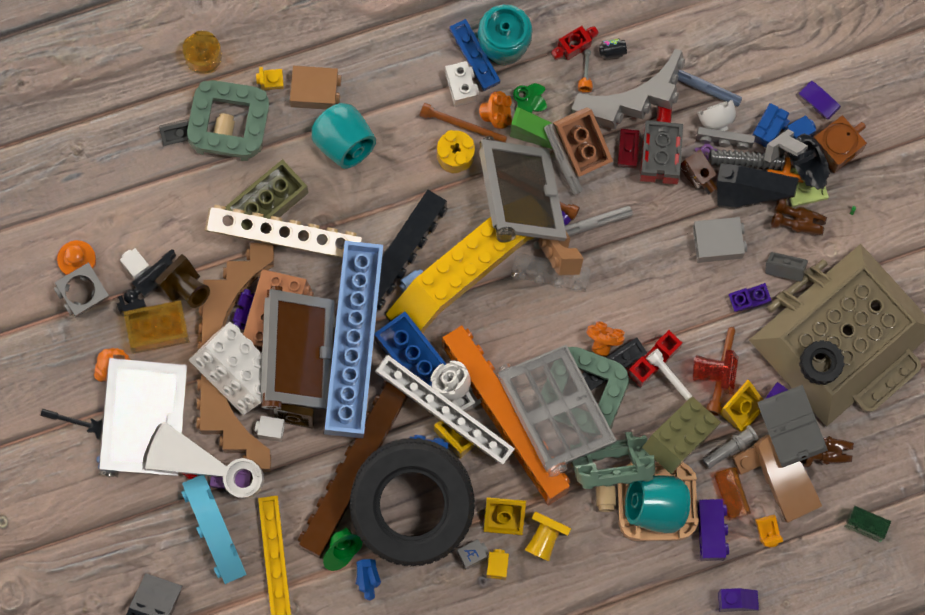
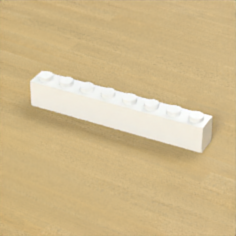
M389 355L383 359L375 370L377 374L499 464H504L515 449Z

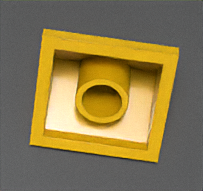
M747 380L722 408L721 416L737 430L743 432L761 413L757 402L762 401L763 398L753 384Z
M441 420L434 425V432L448 443V447L460 459L475 446Z
M487 497L484 532L523 535L526 501Z

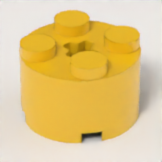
M447 131L437 144V159L440 166L445 171L456 174L469 169L472 165L475 152L473 139L462 131Z

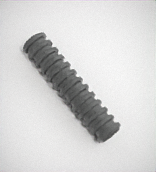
M711 149L708 162L711 166L714 164L719 166L722 163L745 167L750 166V168L756 167V169L760 167L762 169L773 168V170L779 169L782 171L785 165V156L782 154L770 163L764 160L765 153L757 152L755 154V152L749 153L748 151L745 153L740 151L738 153L736 150L734 152L732 150L726 152V150L720 151V149H717L715 151Z

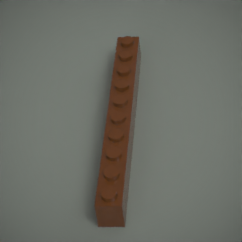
M384 380L381 388L383 391L381 395H376L372 403L374 408L371 413L369 411L366 413L363 438H354L353 446H348L344 454L346 456L343 463L340 462L337 466L335 479H331L326 487V490H328L327 494L319 499L316 506L318 507L316 514H311L307 522L309 527L306 532L302 531L298 538V542H300L299 548L318 558L322 557L331 537L334 535L350 505L351 490L358 470L368 456L382 446L408 398L406 394L387 380Z

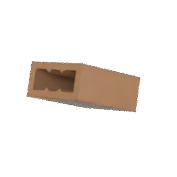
M293 66L290 93L291 107L326 110L335 104H339L340 93H337V87L341 86L342 75H338V68Z

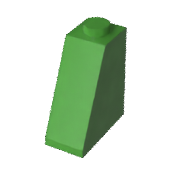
M517 107L511 123L510 137L553 149L544 130V127L551 124V122Z

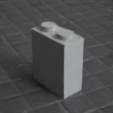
M740 217L694 221L693 235L697 263L743 258L745 252H747V243L743 241L742 234L745 233L744 223L740 222Z

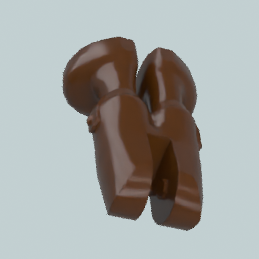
M787 199L778 200L776 203L771 227L777 229L780 226L791 227L797 233L802 232L823 236L825 228L821 225L826 224L827 217L804 207L792 208L787 205ZM783 215L792 216L796 219H789L784 217Z
M830 436L823 437L828 451L800 461L803 467H810L813 460H819L826 465L829 463L852 462L853 455L844 454L842 450H853L854 443L834 439Z

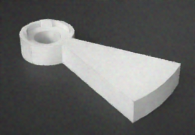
M165 421L158 429L151 443L145 469L153 471L223 477V483L227 491L240 499L254 497L261 491L264 484L263 471L254 461L240 458L226 466ZM241 470H249L253 476L251 485L246 488L238 487L235 482V477Z

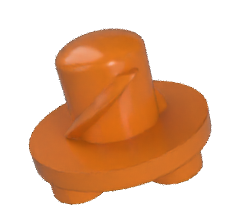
M502 91L493 92L490 95L489 101L480 105V117L486 122H491L497 129H504L511 125V97L509 95L506 96Z
M70 241L63 245L58 252L57 263L65 275L70 274L88 262L92 269L96 266L95 252L84 241Z
M600 321L596 322V325L588 326L586 331L587 335L594 339L592 351L600 356L609 355L611 346L622 345L625 339V332L623 330L607 327L606 323Z

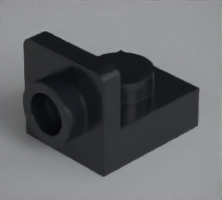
M122 295L118 296L120 301L116 303L120 314L124 313L126 319L148 311L144 299H133L129 301V304L125 305Z

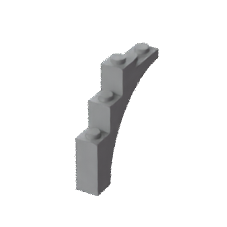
M675 49L669 61L660 72L648 82L635 89L609 96H591L578 93L571 109L572 113L588 107L593 111L598 125L616 130L617 125L622 122L623 114L644 119L645 114H648L651 104L671 109L673 103L676 104L679 97L676 84L679 77L678 72L680 69H683L685 64L682 51Z

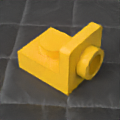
M259 67V73H256L257 85H261V90L284 89L282 69L263 70V67Z

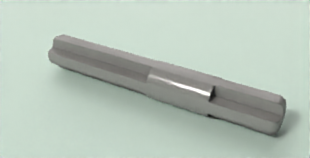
M553 123L548 124L544 127V130L572 193L578 194L582 191V187L555 125Z
M626 206L565 226V231L569 236L631 217L633 212L630 206Z

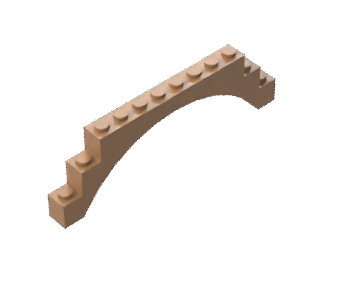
M250 243V249H247L246 252L247 260L250 261H227V267H223V279L226 280H203V284L210 288V295L206 302L199 307V315L202 316V323H199V334H202V342L198 343V350L217 331L226 325L230 313L241 296V292L244 289H248L260 277L262 269L269 270L274 267V245ZM201 373V379H198L197 382L198 391H201V398H197V410H200V417H197V429H200L201 434H223V436H220V448H223L224 453H246V455H243V458L254 461L263 472H271L270 449L245 429L234 415L226 397Z

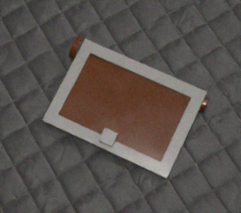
M271 286V289L267 290V298H265L261 373L262 408L281 409L282 404L327 410L333 352L334 300L282 291L283 287Z

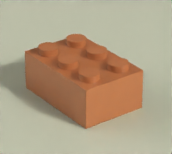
M586 107L553 122L578 177L613 162L593 111L590 108Z

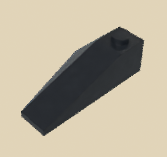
M721 163L717 178L718 207L737 209L745 205H758L760 202L770 200L778 201L793 198L796 195L799 179L745 166Z

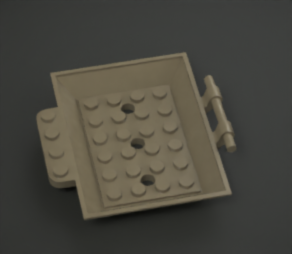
M862 244L857 246L826 274L821 272L828 265L824 259L805 271L802 281H797L789 289L783 290L775 297L776 300L767 307L771 313L780 305L786 306V308L749 339L791 388L803 385L814 414L826 427L854 402L863 412L871 413L875 411L921 369V362L912 351L925 341V314ZM808 281L814 282V284L798 298L793 296V294L796 293L801 287H803ZM871 302H878L880 310L874 311L871 308ZM843 327H851L852 335H845ZM824 340L836 344L844 356L845 364L842 373L827 385H816V383L809 382L800 371V356L805 348L815 341ZM824 354L823 360H818L814 356L812 364L817 371L826 372L831 367V360L826 354Z

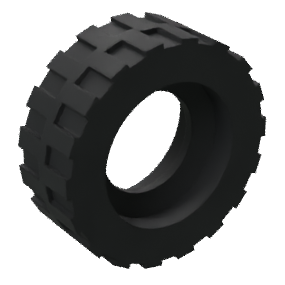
M824 340L815 341L807 346L800 356L799 362L800 371L805 379H808L811 383H816V385H827L833 382L842 373L845 364L841 349L836 344ZM823 353L830 358L831 367L828 371L819 372L813 367L812 360L815 355Z

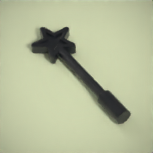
M46 409L41 411L42 417L53 420L59 419L88 427L87 432L95 433L97 439H100L103 418L98 422L91 418V423L59 415L54 411Z

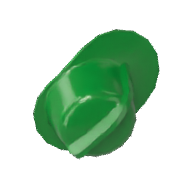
M348 528L336 532L331 537L330 548L323 558L324 567L330 571L340 570L345 567L361 549L363 542L360 537L353 534Z

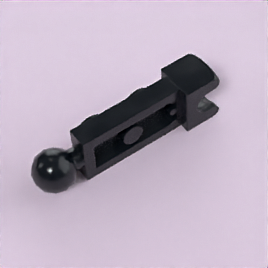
M174 249L168 251L158 262L132 282L136 288L125 291L123 295L125 302L129 303V301L137 299L139 294L146 298L159 287L155 280L173 263L172 260L176 257Z

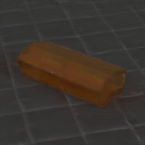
M736 467L716 472L714 476L723 503L727 506L729 521L751 514Z

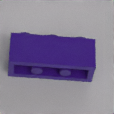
M723 499L699 500L697 508L700 561H724L726 555H729V543L725 542V536H728V524H724V516H727L726 504L723 505Z

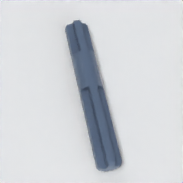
M682 70L678 72V81L725 102L733 100L734 106L737 107L742 101V97Z

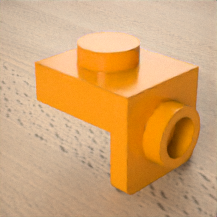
M775 515L755 519L760 542L765 547H776L779 545L778 543L783 542Z

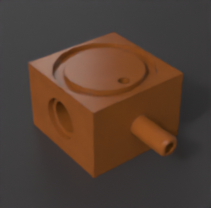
M842 115L814 137L821 145L829 168L833 173H836L863 152L867 144L859 134L866 128L863 122L853 127Z

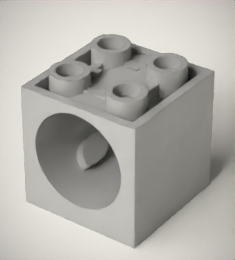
M89 262L55 282L57 287L54 290L60 299L64 298L67 302L64 304V307L70 316L74 314L77 317L109 298ZM80 278L84 281L88 279L93 283L95 291L93 290L91 295L93 299L87 304L81 305L79 302L72 303L68 300L66 292L69 291V283L73 279Z

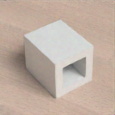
M136 248L132 251H126L120 259L122 265L134 280L150 268Z
M261 416L260 421L256 422L255 432L258 433L259 439L282 442L285 421L284 419Z

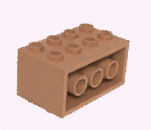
M262 269L243 333L246 338L253 342L259 352L262 353L264 303L265 298H267V290L271 289V286L283 287L282 291L313 296L314 292H312L307 279Z

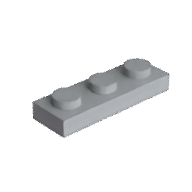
M703 127L698 128L696 140H700L702 143L710 144L714 142L724 147L733 145L742 150L752 148L755 136Z

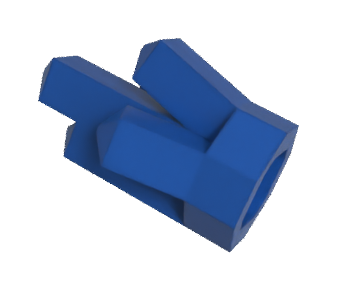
M363 559L356 562V585L364 593L365 599L371 601L375 598L374 588L381 584V580L376 568V560Z

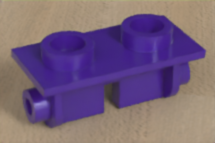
M247 289L241 292L238 305L243 307V309L237 308L232 320L234 325L240 330L245 329L255 293H251Z

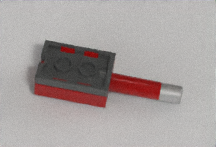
M658 106L656 121L646 120L640 181L655 183V180L659 179L663 180L665 184L678 185L683 124L671 123L672 108L667 109Z

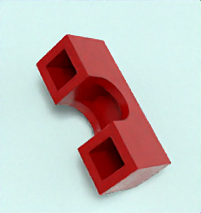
M668 330L655 343L654 347L628 370V376L641 388L659 370L658 366L651 365L648 362L647 356L654 350L659 349L663 354V361L666 363L681 349L683 342Z

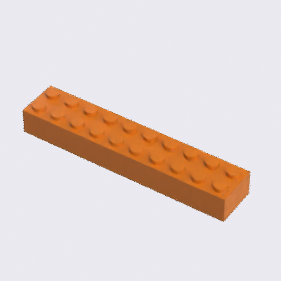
M461 325L442 337V347L451 361H459L465 365L471 377L470 387L473 389V394L477 400H481V406L505 442L515 448L513 454L549 506L568 494L569 483L571 482L565 473L562 474L558 468L546 472L499 378L493 372L495 370L494 366L489 360L486 361L484 359V352L479 344L475 345L472 341L474 337L468 328L465 330ZM542 440V442H543V444H544L546 450L548 451L549 449H548L547 445H546L545 442Z

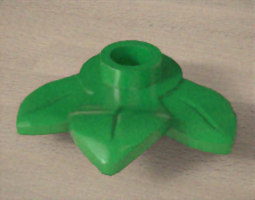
M537 83L516 87L513 97L518 102L517 107L530 113L532 111L541 112L546 110V101L541 96L546 88ZM524 93L526 96L522 98L519 94Z

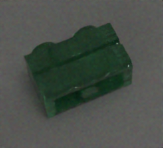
M854 506L850 510L844 527L882 542L886 537L891 521Z

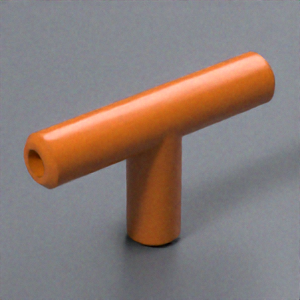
M789 157L785 158L783 171L767 170L768 172L796 177L799 179L798 182H804L799 174L790 173L791 163Z

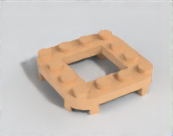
M655 462V473L653 476L678 477L688 486L691 503L688 519L685 525L675 533H658L630 524L625 514V498L630 484H617L619 527L624 537L633 541H680L687 539L694 533L698 526L699 518L696 493L697 477L691 467L683 462L670 474L662 465Z

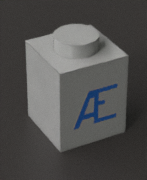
M478 539L457 550L465 570L487 560L486 554L489 553L484 542L480 543Z

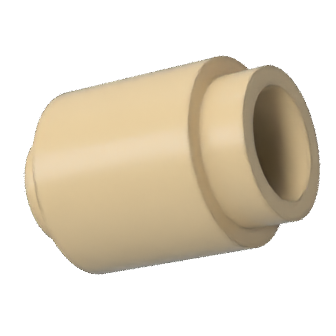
M220 113L219 117L216 118L213 133L232 136L235 121H233L234 117L229 114Z
M615 486L596 487V506L599 508V512L614 511V506H616Z

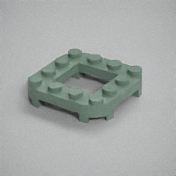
M215 80L201 82L194 94L187 129L188 142L192 148L204 155V152L239 157L241 161H248V158H252L261 152L269 112V99L266 92L260 88ZM214 101L250 106L244 138L207 132Z
M568 347L579 370L608 380L598 406L611 429L626 390L629 388L627 370L616 361L579 347ZM559 359L553 363L550 372L561 394H563L570 375L562 360ZM547 378L541 391L546 405L559 400ZM578 408L570 410L581 432L588 434L590 437L600 436L588 412ZM566 413L553 417L555 422L573 428Z
M625 432V439L617 440L616 443L572 461L577 481L582 484L584 489H592L594 486L609 487L618 483L630 484L633 481L653 480L655 473L654 455H649L642 448L647 442V437L645 435L636 437L633 436L632 432ZM581 442L575 446L570 445V451L581 447ZM624 455H629L633 465L597 470L596 464L593 463L592 459L603 460L607 457L620 458Z

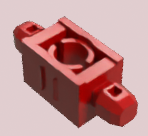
M580 26L560 38L558 46L551 52L554 60L561 59L563 56L570 60L590 48L592 40L599 33L597 28L592 26L585 30L583 26ZM571 41H577V42L580 41V44H579V45H572V44L570 45V42H571Z

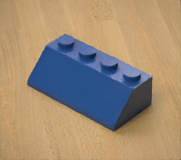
M405 311L374 333L375 341L386 355H389L432 387L431 376L434 370L439 365H446V363Z

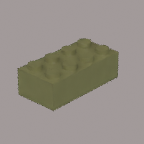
M282 159L225 206V210L233 212V209L244 210V214L252 215V212L263 214V218L271 219V216L281 217L308 194V186ZM243 220L241 226L244 230H249L251 224L248 220ZM262 223L260 226L261 232H263L269 226L265 223Z
M692 396L650 436L642 448L649 455H654V459L672 474L714 432L721 421Z

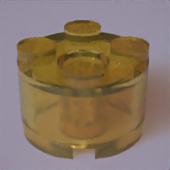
M196 31L185 39L183 54L188 68L200 74L215 72L222 60V51L217 38L208 31Z

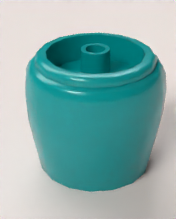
M506 4L494 6L485 12L479 22L478 39L480 46L488 59L496 64H514L523 57L531 44L533 28L530 18L523 10L516 6Z
M339 103L331 106L316 119L312 126L311 138L315 145L342 169L354 167L362 162L376 145V137L366 120L351 104Z
M665 475L653 476L651 481H633L627 489L625 498V514L628 522L653 532H677L685 525L690 512L691 499L688 486L678 477Z

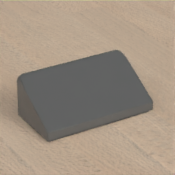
M189 119L159 125L164 146L188 140L187 129Z
M771 252L766 262L765 273L802 281L808 260Z

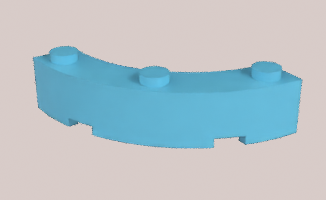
M199 475L183 482L184 491L181 493L185 502H190L199 523V526L196 527L200 538H205L217 565L214 567L217 577H222L224 583L227 584L247 575L205 476Z

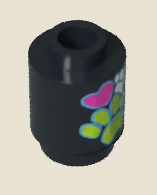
M620 38L602 41V45H599V54L605 60L623 57V55L627 54L625 40H620Z

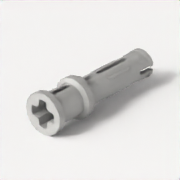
M748 425L746 430L738 435H733L732 440L703 458L702 461L710 469L737 450L745 449L747 444L753 440L757 441L759 438L754 429Z

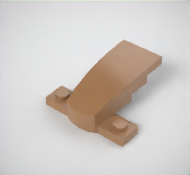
M770 435L763 436L752 447L732 456L740 475L759 466L762 467L766 482L770 485L775 502L779 505L785 522L789 523L822 507L813 484L800 461L782 468Z

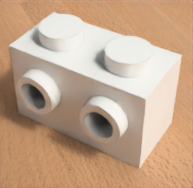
M467 61L445 66V74L454 107L476 102L479 90L477 84H473L472 78H474L472 66L469 67Z

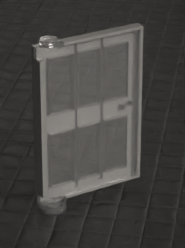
M567 345L513 367L508 363L499 368L500 372L497 373V376L550 477L557 476L568 469L567 463L616 443L617 440Z

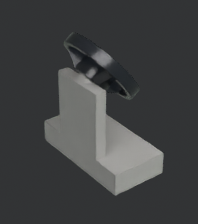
M788 129L767 144L764 160L771 163L788 151L795 155L790 160L791 165H799L813 159L816 153L815 151H807L808 145L794 139V132Z

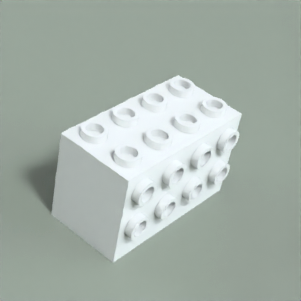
M229 322L217 331L189 361L242 415H245L263 401V394L261 393L262 353L259 352L250 339L240 332L236 325Z

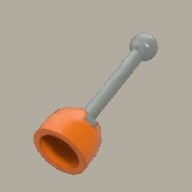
M586 49L584 50V77L578 83V91L582 93H589L593 90V83L588 78L591 51Z

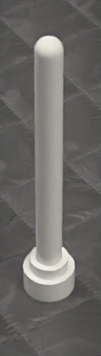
M659 349L654 350L646 359L651 365L658 366L685 400L688 401L692 395L664 363L663 354Z

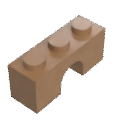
M567 232V239L565 241L539 238L540 248H542L546 258L549 259L558 275H580L583 257L577 248H568L570 237Z

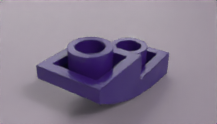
M812 80L799 93L802 99L812 105L815 111L827 120L841 108L826 91Z
M766 283L729 294L734 312L772 302Z

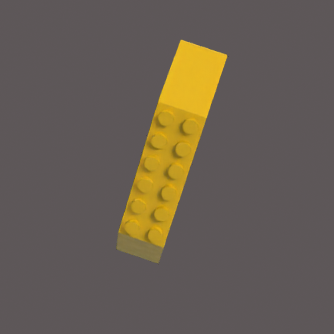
M531 196L503 206L505 222L551 228L555 225L552 219ZM491 217L488 218L416 277L388 310L386 316L392 321L405 311L419 330L424 333L427 327L443 310L523 244L535 237L514 235L515 231L497 230V228H493Z

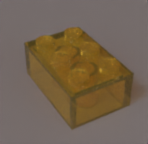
M181 300L124 311L130 349L133 354L190 343Z

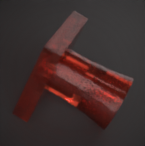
M726 350L724 361L696 355L693 365V381L721 382V389L726 394L734 395L739 356L734 350Z

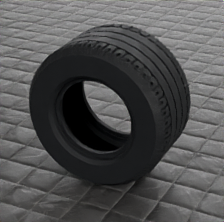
M421 438L395 440L374 451L358 470L350 495L351 519L361 541L383 560L386 559L390 563L394 562L396 565L424 566L425 564L428 565L434 561L441 560V558H445L464 540L474 517V491L465 467L444 446ZM409 472L421 473L433 479L440 487L445 502L444 512L439 523L431 531L419 536H405L391 529L385 522L380 509L381 495L386 485L398 475Z

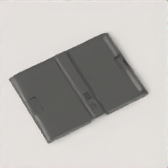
M803 385L757 402L782 468L828 451Z

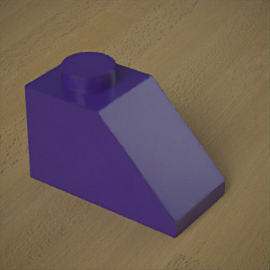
M732 588L720 589L718 592L719 612L759 611L758 590Z

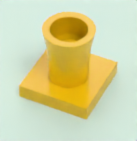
M535 511L532 519L540 522L525 551L550 561L559 533L561 532L569 536L572 528Z

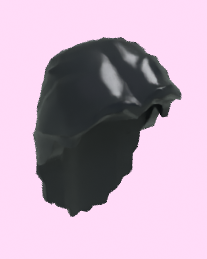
M805 133L801 134L795 139L808 145L806 150L815 151L816 156L805 163L793 166L806 186L815 187L817 190L824 189L830 174L829 164L824 151L818 141L812 136ZM788 152L791 160L795 155Z

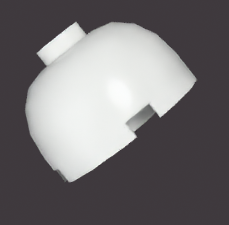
M730 100L728 103L727 101L708 107L705 111L700 110L697 112L705 128L721 131L728 130V125L732 124L736 117L733 100Z
M454 360L449 361V364L439 365L431 376L433 389L451 401L462 398L468 392L471 385V377L465 365Z

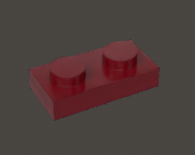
M620 130L618 167H637L640 130Z

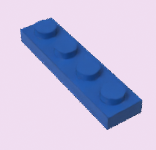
M464 19L450 26L449 30L469 66H472L474 75L483 91L500 84L501 81L487 55L483 52L468 21Z

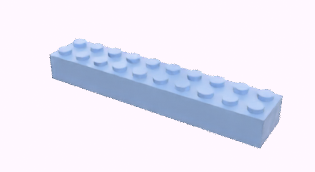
M345 241L325 435L363 438L383 253V245L353 241Z

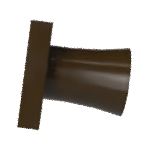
M183 254L155 280L173 304L182 296L191 308H198L206 302L210 295L209 286L198 281L200 275Z
M282 404L281 409H274V418L284 419L285 424L313 429L315 422L314 409L289 404Z

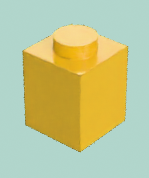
M493 549V552H489L486 578L506 580L509 554L505 553V550Z

